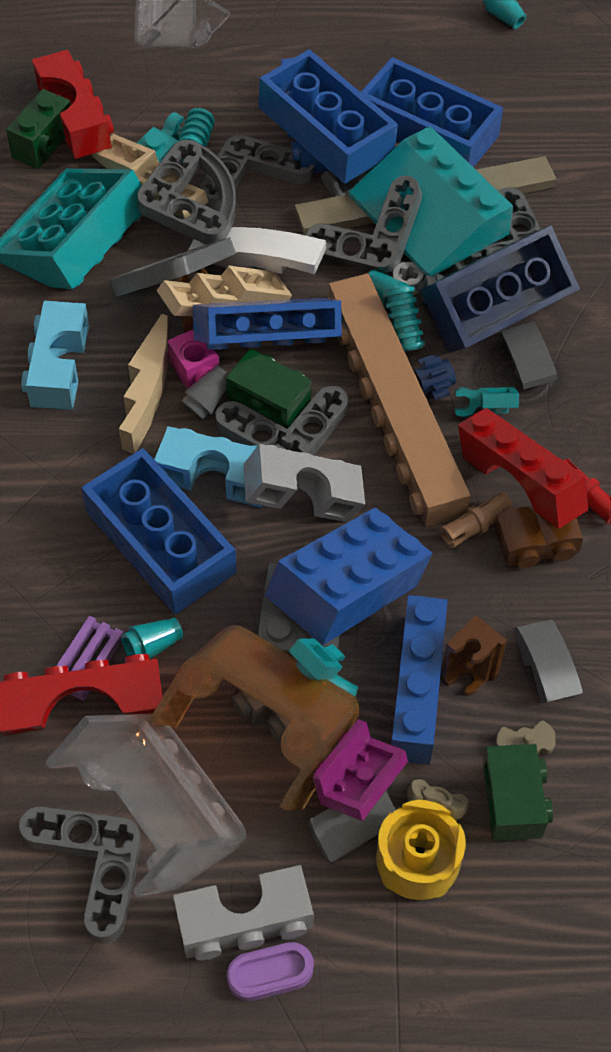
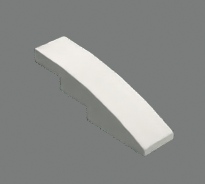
M232 227L227 238L231 237L236 254L214 264L225 268L228 266L251 269L257 267L283 274L285 267H290L315 274L326 250V240L263 228ZM194 239L189 250L206 244Z

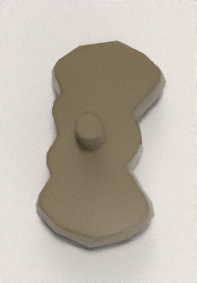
M543 720L538 722L532 729L523 727L517 732L507 727H502L496 734L495 746L537 744L538 754H550L556 745V733Z
M416 779L408 785L407 799L409 801L428 800L438 803L451 812L450 815L455 820L461 819L468 812V799L463 794H450L442 787H431L422 779Z

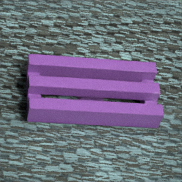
M89 616L57 666H68V669H70L93 632H95L93 638L71 671L85 669L84 664L90 662L105 637L109 640L96 660L110 661L122 642L121 636L123 631L117 628L112 630L109 624L104 622L102 624L97 623L96 618ZM78 691L71 695L84 701L90 691Z

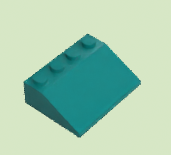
M431 126L404 139L349 191V197L377 225L392 182L401 176H411L418 182L423 194L422 201L403 253L425 276H433L435 273L438 274L510 233L513 205ZM410 187L405 192H399L402 198L400 208L406 211L403 206L405 196L413 194ZM400 217L391 218L386 225L387 231L396 232L400 230L404 220Z
M65 169L0 237V263L48 287L73 289L79 286L90 269L102 261L108 249L123 237L126 229L142 216L138 209V192L142 185L134 170Z

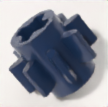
M434 354L419 359L418 364L420 368L413 371L424 395L427 394L428 399L433 398L434 401L450 396L448 387L456 383V376L451 363L447 359L441 361L440 356L435 357Z

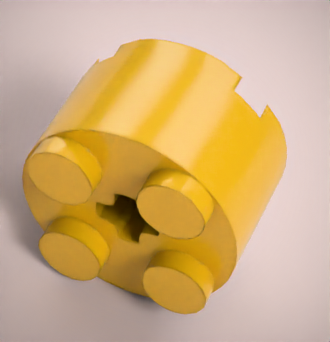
M413 800L402 804V807L390 813L384 819L379 831L376 863L385 887L405 898L427 900L443 896L453 885L459 874L465 852V835L461 825H458L456 820L450 815L451 812L444 806L428 800ZM416 847L424 848V853L416 852Z

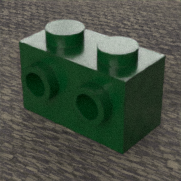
M43 89L6 128L11 157L39 169L65 140L60 113L71 106L70 100Z
M251 348L226 377L228 400L239 402L286 429L290 427L311 401L310 379L302 372L291 370L276 362L271 356L262 355Z
M537 744L487 746L482 764L492 841L543 838L547 824L553 822V807L551 798H544L542 784L547 783V766L544 758H538Z

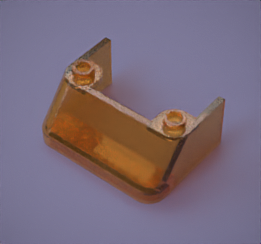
M231 625L222 629L183 663L149 721L155 725L178 727L194 698L203 699L211 696L224 678L290 721L282 735L281 749L286 759L301 768L279 806L286 811L303 810L316 789L313 776L317 766L327 759L338 745L341 736L352 728L359 715V705L354 695L329 679L312 680L297 668V659L251 630L242 626Z

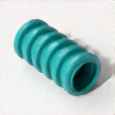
M203 108L191 109L185 119L178 142L192 140L207 147L215 124V119L211 112ZM181 157V164H182V165H183V161H184V159H185V158H183V157Z
M406 285L386 290L387 292L383 293L384 297H388L389 303H386V308H390L391 311L388 317L393 321L392 326L404 352L423 348L426 343L421 341L420 335L424 333L423 330H419L418 324H421V319H417L416 316L419 313V308L414 306V303L417 302V298L412 296V292L415 291L414 286Z

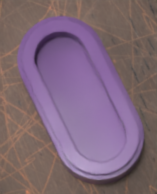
M288 942L241 954L233 959L228 967V987L236 998L243 1001H255L300 989L312 978L314 969L313 957L305 946L295 942Z

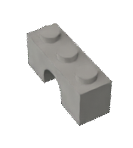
M259 444L244 463L245 496L248 503L281 509L297 491V488H300L310 496L314 506V516L347 523L365 505L362 469L359 465Z
M301 865L260 874L259 889L261 900L253 910L247 913L238 914L227 910L220 902L216 885L173 895L186 959L195 957L196 960H208L219 956L222 953L221 950L238 946L240 950H249L263 945L265 939L281 936L282 939L289 940L306 934L307 929L313 928L314 913Z

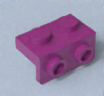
M357 720L352 728L341 736L338 745L327 759L322 761L316 768L313 780L320 804L363 821L407 764L408 760L405 750L370 738L367 723Z

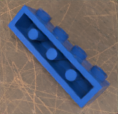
M309 298L193 304L194 341L206 343V349H227L228 343L239 342L240 347H260L261 341L271 340L273 345L294 344V339L304 338L305 343L326 342V337L342 336L341 300Z

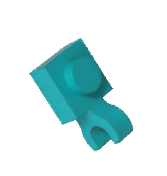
M175 112L171 113L167 117L162 130L153 126L137 144L154 150L158 161L161 162L178 142L183 128L179 125L185 120L184 117Z
M460 387L455 389L456 396H466L469 398L467 406L454 408L455 414L461 417L471 415L478 407L488 408L495 414L509 413V408H519V393L514 387L478 388V390Z
M315 638L298 639L289 650L298 660L296 662L297 668L312 680L333 679L343 667L338 661H343L346 657L334 644L323 647Z

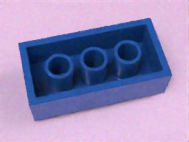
M310 49L259 78L258 108L343 183L349 182L381 162L395 148L398 124Z
M393 57L361 91L365 97L398 124L397 143H401L404 139L431 126L474 168L499 137L503 107Z
M144 448L81 487L88 515L175 615L237 573L235 548Z
M375 507L279 560L265 596L318 642L325 645L415 588L433 553L424 547L418 539L409 535L394 523L388 515Z

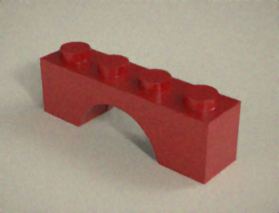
M68 50L32 59L39 91L41 92L45 89L70 100L71 106L60 113L65 141L74 158H80L112 148L110 134L114 133V127L109 114L104 115L99 96L94 97L89 78L84 79L79 60L74 61Z
M485 408L458 424L463 459L485 475L498 467L507 470L526 492L533 510L555 527L560 529L588 511L585 475L497 414Z
M137 654L125 657L124 664L109 666V660H96L85 663V669L69 671L68 666H55L44 669V675L28 678V672L3 675L4 681L0 682V733L10 735L45 729L48 717L55 705L66 696L78 691H93L109 697L118 705L125 717L163 712L165 708L158 660H149V654Z

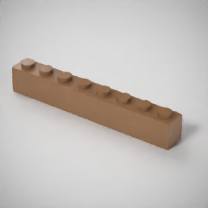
M369 274L329 283L328 299L341 300L342 336H337L340 345H346L350 369L352 372L357 371L360 377L359 386L361 394L365 400L369 399L372 404V418L377 428L382 427L385 434L384 445L389 456L394 455L397 461L396 470L401 485H407L411 493L409 500L413 513L421 516L425 528L458 519L469 508L471 495Z

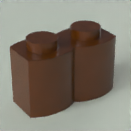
M533 507L509 509L498 513L496 517L495 530L507 566L530 568L542 559L566 561L573 558L581 550L583 536L577 518L558 529L536 513Z

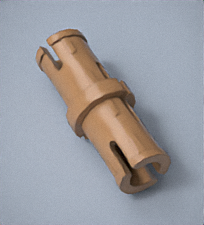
M500 492L477 507L472 505L465 510L464 515L439 529V532L443 534L441 535L442 540L449 548L453 549L477 533L482 535L489 530L490 525L496 522L498 513L514 508L511 506L513 505L511 499L504 492Z

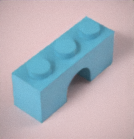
M44 301L41 315L35 316L34 334L36 339L35 343L30 342L28 347L30 367L29 371H24L22 375V391L27 392L30 407L73 410L79 382L75 360L58 357L71 352L84 353L89 330L86 304Z
M167 427L154 460L179 488L191 491L199 475L207 471H218L226 475L227 500L259 508L263 507V505L246 502L244 463L256 449L257 445L248 446L231 442L224 437L215 438L198 434L186 428Z

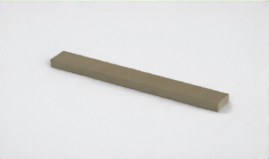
M546 156L476 169L496 190L515 188L522 193H529L554 188L557 180ZM349 194L295 205V214L302 234L305 236L309 228L318 223H325L345 229L374 223L349 197Z

